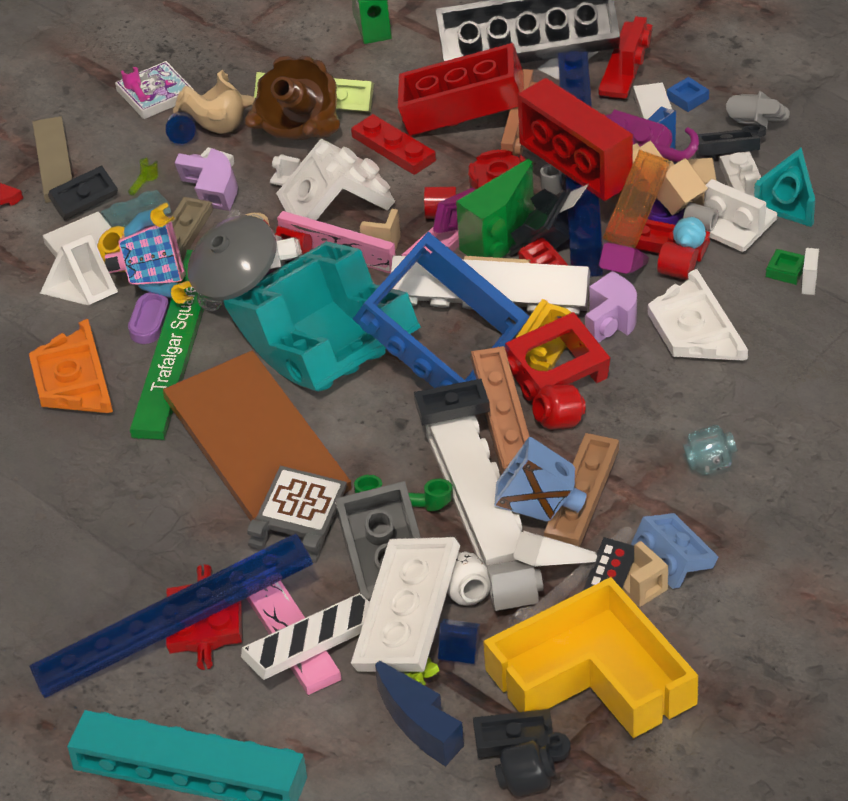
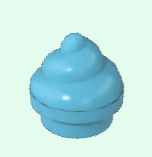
M695 217L679 220L673 230L674 240L683 247L697 248L702 245L706 237L704 224Z

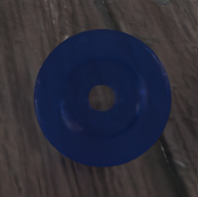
M185 112L172 114L166 123V135L174 143H188L195 135V120Z

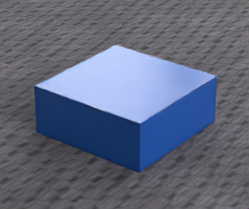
M687 77L668 88L667 96L669 101L689 112L709 100V89Z

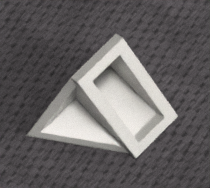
M91 234L60 248L40 294L90 305L118 292Z

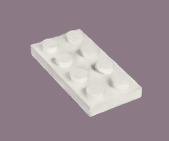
M455 537L389 539L351 661L356 671L376 672L375 664L380 660L400 672H424L460 548Z

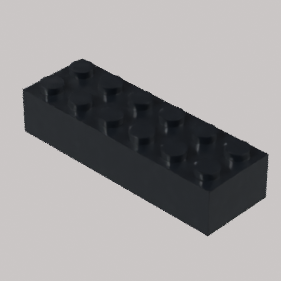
M487 0L436 9L443 61L510 43L514 44L520 63L619 48L620 44L614 0Z

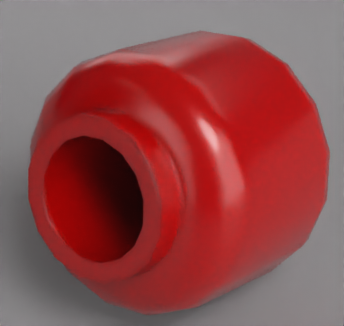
M546 385L534 397L532 410L535 419L544 428L551 430L568 429L578 425L582 415L585 413L586 403L574 385Z

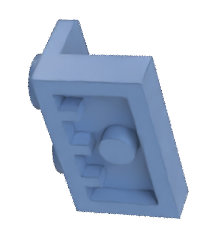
M675 513L643 517L631 542V545H635L642 541L668 565V585L672 589L680 588L687 572L712 569L718 559V556Z

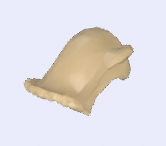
M221 70L217 74L216 85L202 96L191 87L185 85L177 96L173 115L176 117L187 113L199 125L209 131L220 134L228 133L240 125L244 109L252 106L255 98L241 95L228 82V74Z

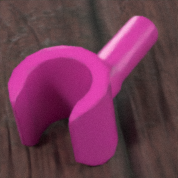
M133 67V73L126 74L122 70L124 87L126 89H133L141 102L146 101L147 98L141 89L138 68Z

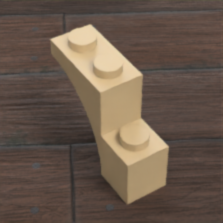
M651 140L641 147L637 143L633 145L632 185L651 193L668 209L672 216L687 207L689 202H695L708 189L686 158L677 164H674L672 161L667 163Z

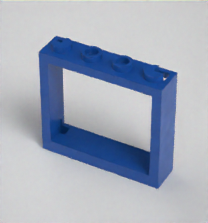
M428 231L366 300L353 317V320L366 333L372 335L384 345L392 355L397 356L409 366L417 376L423 378L432 387L436 388L476 380L474 370L464 380L377 307L416 262L502 333L501 337L491 348L505 347V343L513 339L530 316ZM426 246L432 253L428 252L424 247ZM508 317L513 319L516 322V324L509 320Z

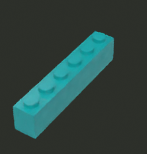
M84 710L67 746L73 770L223 801H298L307 779L303 753H298L288 748L278 749L263 746L253 741L243 742L223 738L217 734L187 731L177 726L167 727L152 724L142 719L132 720L117 717L107 712L97 713Z

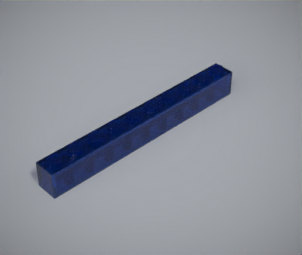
M588 51L558 53L559 86L592 107ZM564 174L565 191L569 188L571 191L583 187ZM585 189L575 205L567 209L570 266L588 267L591 272L590 277L603 276V268L599 266L603 250L599 197Z

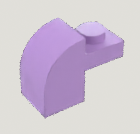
M212 148L207 158L197 154L186 155L179 153L175 166L181 181L196 183L195 191L198 198L212 202L213 208L230 211L237 194L238 185L228 158L222 152Z
M611 271L589 286L590 312L585 315V327L598 343L606 337L612 336L616 330H620L628 336L634 330L637 323L636 289L628 280Z

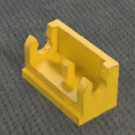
M541 299L516 338L557 320V316L563 317L571 312L564 307L548 303V300ZM558 337L529 351L525 360L535 370H551L567 346Z

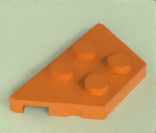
M88 319L79 322L80 329L66 337L65 334L61 333L53 338L50 343L42 345L29 353L41 407L100 413L113 412Z

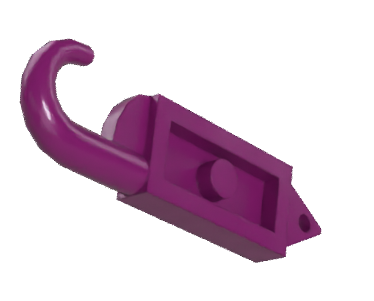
M615 109L611 114L605 115L633 134V145L637 143L641 147L651 140L664 159L673 162H680L685 158L689 160L698 149L699 137L695 130L689 127L685 129V132L690 136L691 142L686 149L680 151L670 148L672 133L663 124Z

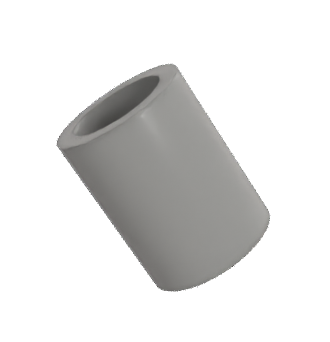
M551 164L544 165L540 170L541 190L546 189L554 194H558L563 190L562 172Z
M689 202L683 218L695 217L704 224L705 230L713 231L718 220V210Z

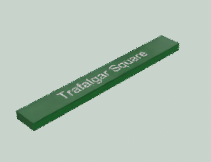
M187 250L183 261L186 275L178 283L189 281L188 263L193 250ZM193 287L185 289L186 295L193 296V300L179 304L173 298L171 299L130 427L131 438L165 440L173 410L164 399L163 389L183 381L207 299L199 295Z

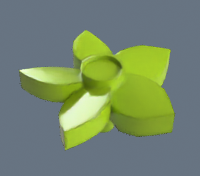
M428 657L424 672H404V674L426 685L424 678L432 677L440 670L438 665L432 663L431 658Z

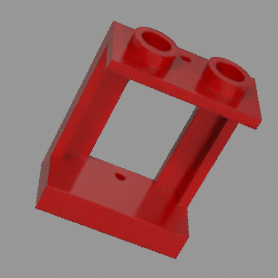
M574 312L505 343V351L512 376L519 383L524 397L529 401H533L540 389L546 385L570 384L588 375L591 376L596 384L608 379L610 356ZM558 337L576 357L547 371L535 370L525 360L529 351Z

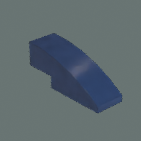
M379 660L375 664L377 688L385 707L395 723L422 751L446 767L464 747L462 722L442 711L441 695Z

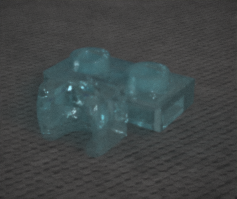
M158 190L141 193L137 198L113 204L110 208L101 211V215L111 227H126L138 213L154 209L163 203H168L169 205V202ZM170 206L163 209L165 215L171 213Z

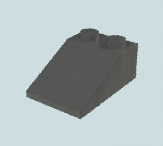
M405 481L335 499L337 516L360 594L368 601L371 600L389 539L421 538Z

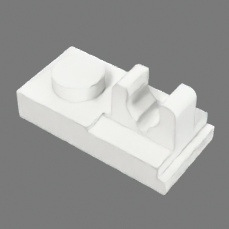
M750 151L720 156L719 166L728 186L754 197V184L761 176Z

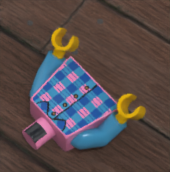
M163 203L154 209L138 213L124 228V235L119 239L120 252L105 255V263L109 273L126 270L130 284H138L142 290L173 298L176 303L180 304L193 300V296L190 297L185 293V289L192 286L189 281L178 283L183 280L186 273L172 224L175 218L174 216L167 217L164 214L163 209L169 205L168 203Z

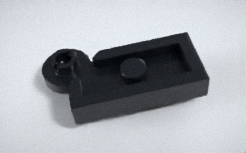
M550 709L473 717L478 758L500 756L504 748L528 740L537 741L541 747L547 745L553 762L562 761L570 754L571 743L569 738L565 734L553 732Z

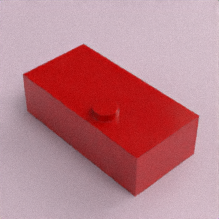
M506 44L400 73L398 109L409 136L445 126H455L467 120L518 107V93L524 90V71L514 44Z
M547 78L518 93L519 143L581 186L589 184L586 189L604 201L633 184V134Z

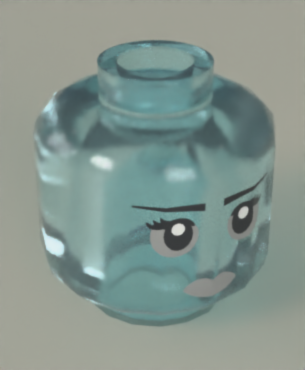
M716 424L691 432L687 437V443L683 444L691 470H698L701 475H709L730 467L733 463L732 453L738 451L731 431L724 434L722 428Z

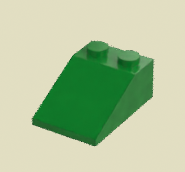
M530 159L523 161L456 201L459 250L467 256L502 258L509 253V248L514 241L510 233L524 224L529 213L534 211V205L530 200L534 196L533 161Z

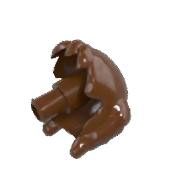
M281 56L275 59L273 62L274 68L258 80L257 97L253 102L252 109L245 117V125L252 129H263L276 138L290 140H306L311 137L329 138L337 132L340 127V120L335 112L337 107V84L334 77L327 72L325 64L321 60H313L310 56H301L297 59Z

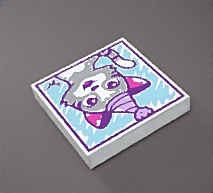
M167 61L139 72L141 89L147 98L144 102L139 100L133 89H126L124 87L123 79L115 82L117 92L143 119L174 107L177 96L185 85L191 87Z

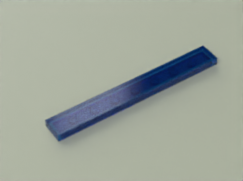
M297 533L29 665L40 692L46 698L313 565V562Z

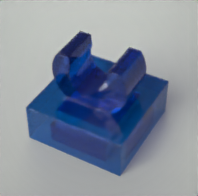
M443 619L440 623L438 659L475 664L478 659L480 624Z

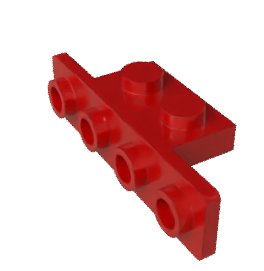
M635 16L633 22H624L620 32L619 48L613 50L598 88L599 95L624 99L628 97L639 65L643 64L645 49L649 48L653 25L647 24L646 17Z

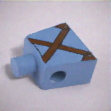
M528 437L496 482L494 505L543 521H549L561 506L578 513L586 501L587 494L574 488L575 467L572 463L534 438Z

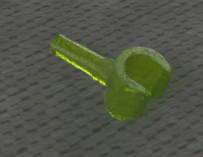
M148 158L140 160V175L128 190L130 195H135L146 181L158 178V161L149 165Z

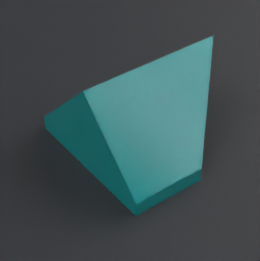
M799 148L756 181L754 184V197L765 201L766 208L777 212L778 217L812 227L814 224L815 195L802 148Z

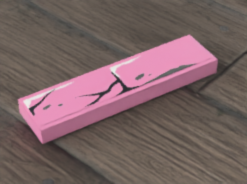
M282 211L277 217L278 226L310 234L312 237V249L326 241L358 248L362 251L367 267L391 274L393 255L396 256L395 243Z
M277 574L243 587L246 599L269 635L305 619ZM327 651L290 667L307 695L341 681V673Z

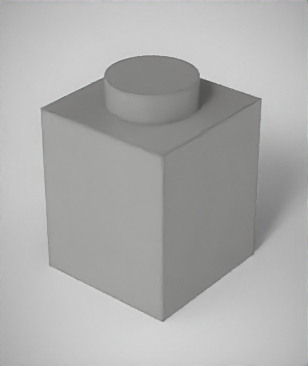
M518 560L487 565L488 577L491 582L490 601L495 611L539 603L538 591H543L540 569H534V566Z

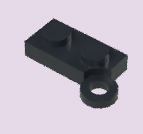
M754 124L744 126L742 130L697 134L699 137L697 153L704 158H718L724 153L734 154L747 151L751 153L753 150H760V137L766 135V127Z

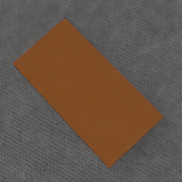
M253 350L163 389L164 399L250 521L257 517L280 466L347 482V487L344 494L352 490L351 480Z

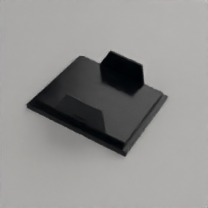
M570 188L566 191L562 190L558 194L542 189L530 198L536 209L529 213L524 224L510 233L514 239L509 248L510 252L508 255L510 257L550 230L571 192Z

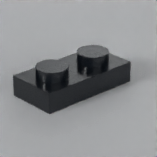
M101 165L49 190L48 197L63 220H66L116 196L118 188Z
M482 379L414 392V400L422 426L490 412V401Z

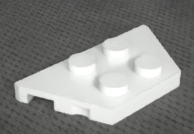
M697 269L688 273V280L679 286L675 283L667 289L664 295L658 296L648 304V316L673 357L742 361L748 359L746 345Z

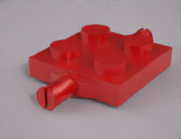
M204 564V571L202 565L197 567V583L167 588L166 646L169 654L184 651L197 652V667L201 670H205V664L207 670L213 666L212 650L223 645L242 643L241 584L239 578L211 581L212 568L207 564Z

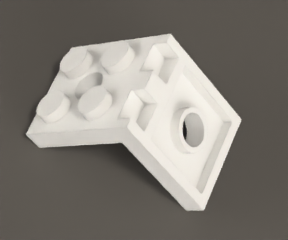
M323 139L318 141L276 193L286 212L313 220L319 218L342 189L385 210H389L395 202L389 191V184L378 173L380 169L377 164L368 158L363 160L357 157L347 147H342L341 149Z

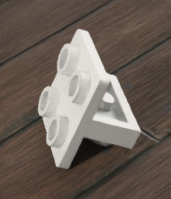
M713 179L706 184L708 189L705 191L704 206L718 210L716 226L713 231H708L710 232V238L744 252L777 220V212L766 208L765 201Z

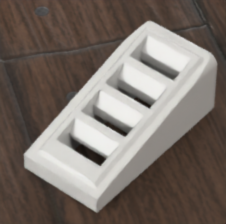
M523 531L520 532L514 552V559L532 566L596 562L597 555L595 554L596 552Z

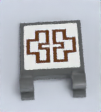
M280 466L257 517L249 524L247 534L251 535L248 546L262 550L266 543L269 529L303 537L302 548L305 549L302 560L317 563L324 538L336 513L335 499L343 496L347 482Z

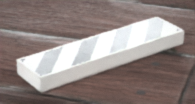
M358 593L242 647L241 658L265 680L359 635L370 602L362 594Z

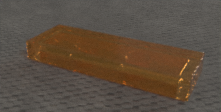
M639 149L602 239L613 244L636 248L671 162L668 159Z

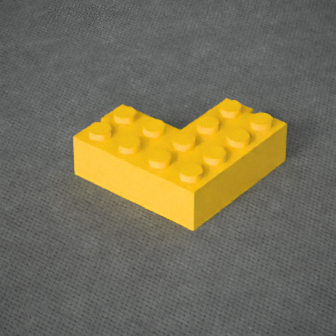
M612 577L483 641L486 672L502 692L507 691V698L519 712L549 709L591 687L628 733L635 738L662 724L663 715L671 719L697 705L698 674Z

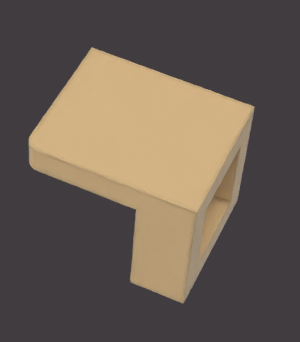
M391 209L386 224L363 221L360 225V233L395 243L396 251L401 238L398 209Z
M642 541L634 545V563L630 567L622 589L639 607L668 590V565Z

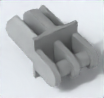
M759 91L758 95H733L726 103V110L729 116L740 124H757L767 128L768 121L783 122L790 116L788 108L777 100L769 98L761 91Z

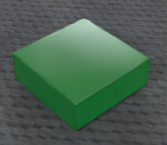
M776 249L766 268L765 277L797 285L803 273L805 255Z

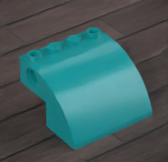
M326 241L268 274L248 292L233 299L223 300L227 311L244 337L274 370L291 382L315 391L328 389L333 385V380L342 375L356 372L360 368L359 365L368 359L379 358L386 353V347L372 335L366 333L353 320V317L362 305L380 286L373 284L362 251L358 248ZM392 289L377 306L410 335L421 328L407 292Z

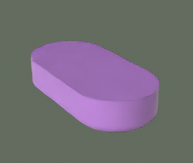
M148 292L138 298L128 324L130 338L134 342L149 344L159 339L169 308L167 297Z

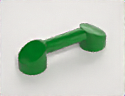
M363 475L354 482L355 493L382 487V480L375 475ZM432 479L425 484L424 493L408 492L412 507H425L427 511H436L451 501L453 488L448 480Z

